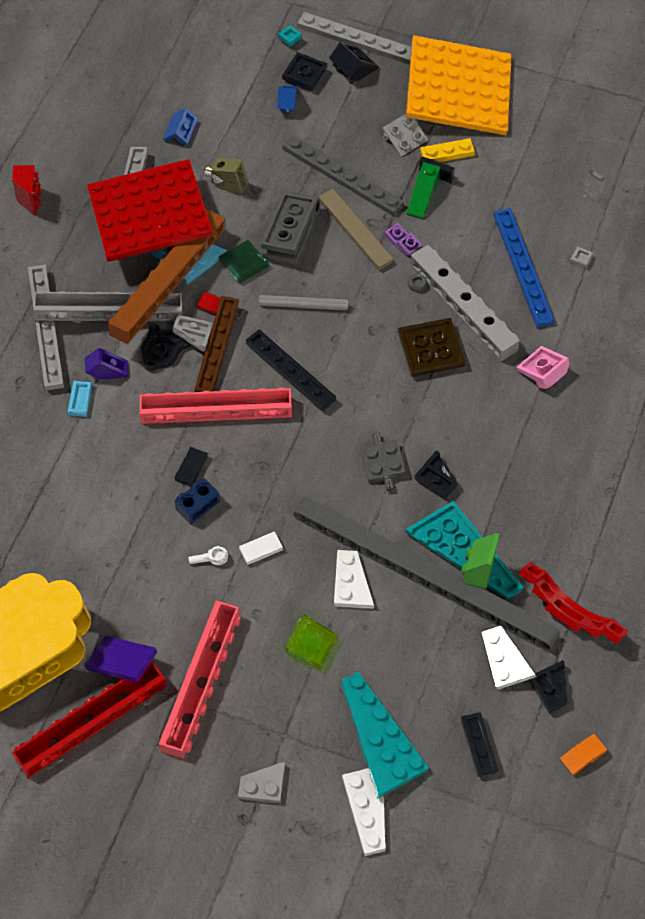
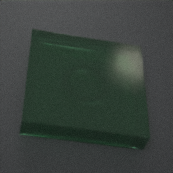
M249 240L219 256V261L239 284L269 267V263Z

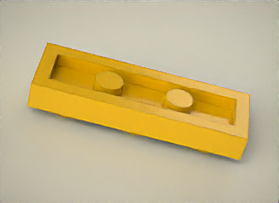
M469 138L420 147L421 157L443 162L474 156L475 150Z

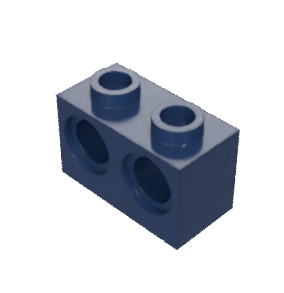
M203 478L200 481H196L185 493H180L177 496L176 500H174L176 511L191 525L220 503V494Z

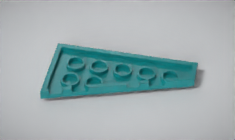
M454 501L405 530L406 534L460 570H462L463 563L468 562L465 559L468 547L472 548L474 540L483 538ZM496 554L487 588L507 601L522 592L524 587Z
M356 672L342 679L340 685L352 715V723L356 727V735L365 763H367L370 771L369 776L376 790V798L379 799L426 773L429 767L361 674Z

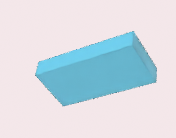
M73 381L67 411L68 416L87 417L93 387L92 382Z

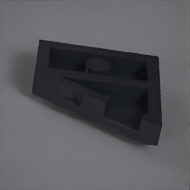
M437 450L414 477L415 480L444 499L457 487L456 479L449 472L447 464H444Z
M564 660L534 673L536 677L529 679L548 713L567 705Z

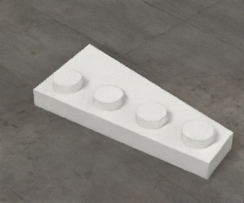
M369 768L342 775L364 856L385 851L384 796L379 799L376 798V790L369 776Z

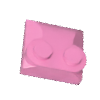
M541 346L516 368L524 375L535 380L539 388L547 389L567 373L570 362L568 357Z

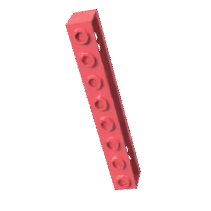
M291 388L241 389L237 391L222 390L214 392L187 391L183 393L167 392L164 394L147 393L140 395L141 424L292 417Z
M215 601L159 742L160 752L184 759L186 753H190L193 744L191 739L193 734L196 735L200 727L198 721L200 716H204L207 709V704L205 703L207 698H211L214 691V686L212 685L214 680H218L221 668L219 667L221 662H225L228 650L226 649L228 644H232L235 633L233 631L235 626L238 627L241 622L242 616L239 615V607ZM213 643H221L222 646L219 652L211 650L210 647ZM203 677L208 680L205 688L197 686L196 683L199 678ZM189 713L194 716L191 724H185L182 721L185 714Z

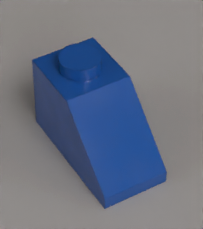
M281 85L278 87V108H281L282 112H292V109L296 108L297 86Z

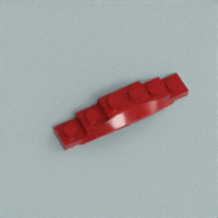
M529 562L519 572V575L524 577L527 582L535 585L532 592L539 599L548 603L545 610L553 617L565 623L568 628L576 632L583 628L588 634L596 638L604 634L608 640L616 644L628 634L629 630L620 625L615 619L597 615L573 601L557 586L546 570L541 569L533 562Z

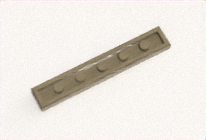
M334 189L318 196L320 203L378 271L393 263V258Z

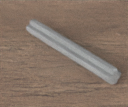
M259 295L258 299L260 306L348 310L349 304L348 300L272 295Z

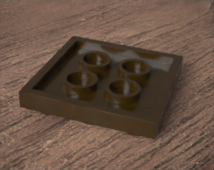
M451 318L398 328V336L411 377L465 367L466 362Z

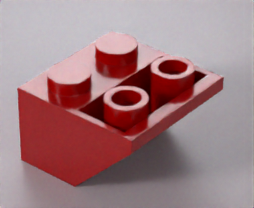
M13 165L12 182L17 202L31 214L37 215V208L41 207L38 195L42 193V186L39 183V172H36L35 165Z

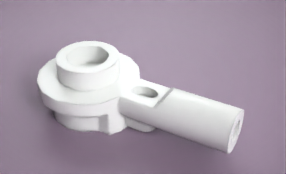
M216 546L210 549L208 553L189 556V564L210 561L213 565L220 566L228 560V553L225 548Z

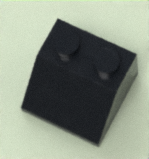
M343 42L338 43L329 57L333 62L332 65L338 70H342L344 72L343 75L349 80H361L379 67L359 47Z

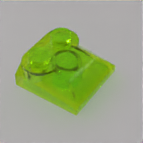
M304 614L294 626L285 643L284 650L290 657L299 658L320 670L338 635Z

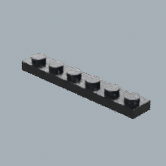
M260 329L246 339V344L319 409L324 411L336 401V396Z

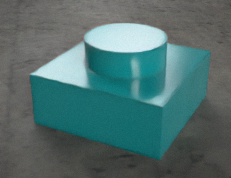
M289 25L278 33V38L291 47L302 39V34Z

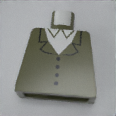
M218 158L213 166L207 165L205 168V175L213 177L217 188L242 195L248 184L241 159Z

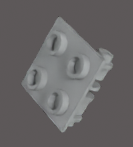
M406 114L382 128L384 130L383 138L386 141L390 140L401 157L428 141L416 120L406 117Z

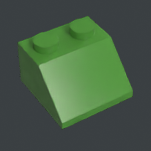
M494 533L474 540L472 548L468 547L465 557L468 562L463 563L461 574L464 575L463 583L487 588L496 555L499 534Z

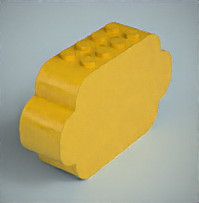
M28 573L9 581L7 585L0 588V712L73 668L83 659L85 643L82 636L90 628L91 615L81 594L71 582L56 580L48 583L43 576L36 573Z

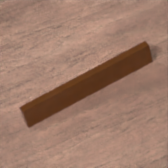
M221 296L194 392L215 391L239 305V299Z

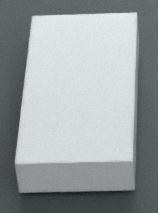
M275 532L239 546V551L247 565L283 550Z

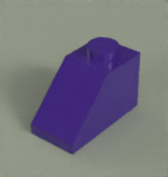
M98 348L85 357V373L98 379L128 377V360Z

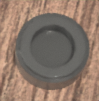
M414 274L409 278V289L417 293L422 292L426 289L427 280L423 275Z

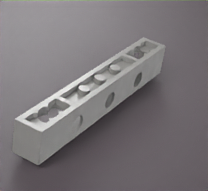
M426 245L411 254L410 266L418 274L426 278L427 284L500 362L518 351L520 342L518 336L512 333L507 328L506 323L501 321L495 312L484 304L483 299L478 297L472 288L462 281L460 275L450 268L448 262L442 260L435 249ZM440 270L445 277L440 276L438 271ZM461 294H462L468 301L462 300V299H461ZM484 319H486L491 325L485 324Z
M34 292V321H109L112 316L114 317L118 313L120 306L125 305L132 293ZM172 292L148 321H175L177 315H182V293Z

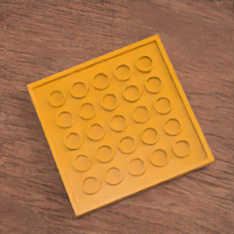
M413 35L406 117L506 135L508 132L511 54Z

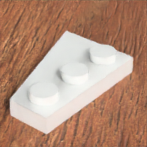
M337 550L334 607L374 609L357 551Z
M501 626L482 632L495 685L498 690L536 677Z

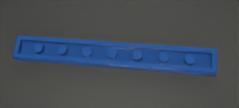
M511 208L494 211V219L536 328L554 325V318Z

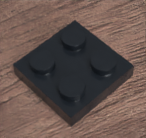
M297 52L282 74V79L313 90L326 71L327 63Z

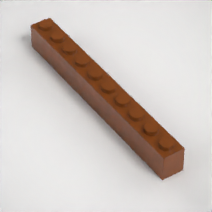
M208 209L206 210L213 236L172 247L168 255L160 260L156 269L152 270L148 278L140 283L137 291L129 296L125 305H121L118 313L109 319L110 336L129 344L225 230V217Z

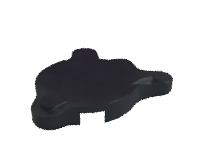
M151 324L149 326L150 335L142 346L145 369L154 371L172 365L177 360L179 353L191 346V344L183 338L174 339L175 334L173 330H161L157 324Z

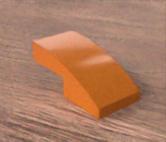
M593 734L565 753L560 759L570 772L576 775L590 762L593 763L608 750L598 737Z

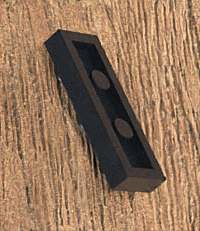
M481 712L461 716L462 727L477 776L498 772V766Z

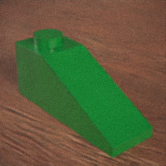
M423 162L406 215L419 219L424 218L439 181V166Z

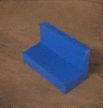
M187 108L173 114L163 140L166 142L175 138L183 146L188 144L198 118Z

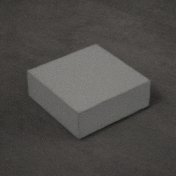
M577 246L570 259V263L587 269L593 257V252Z

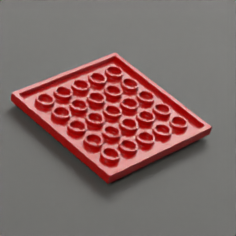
M190 159L87 184L107 262L213 236Z

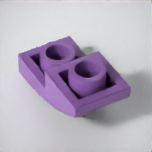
M396 223L384 233V236L407 256H410L422 247L417 238L411 232L408 234L399 223Z

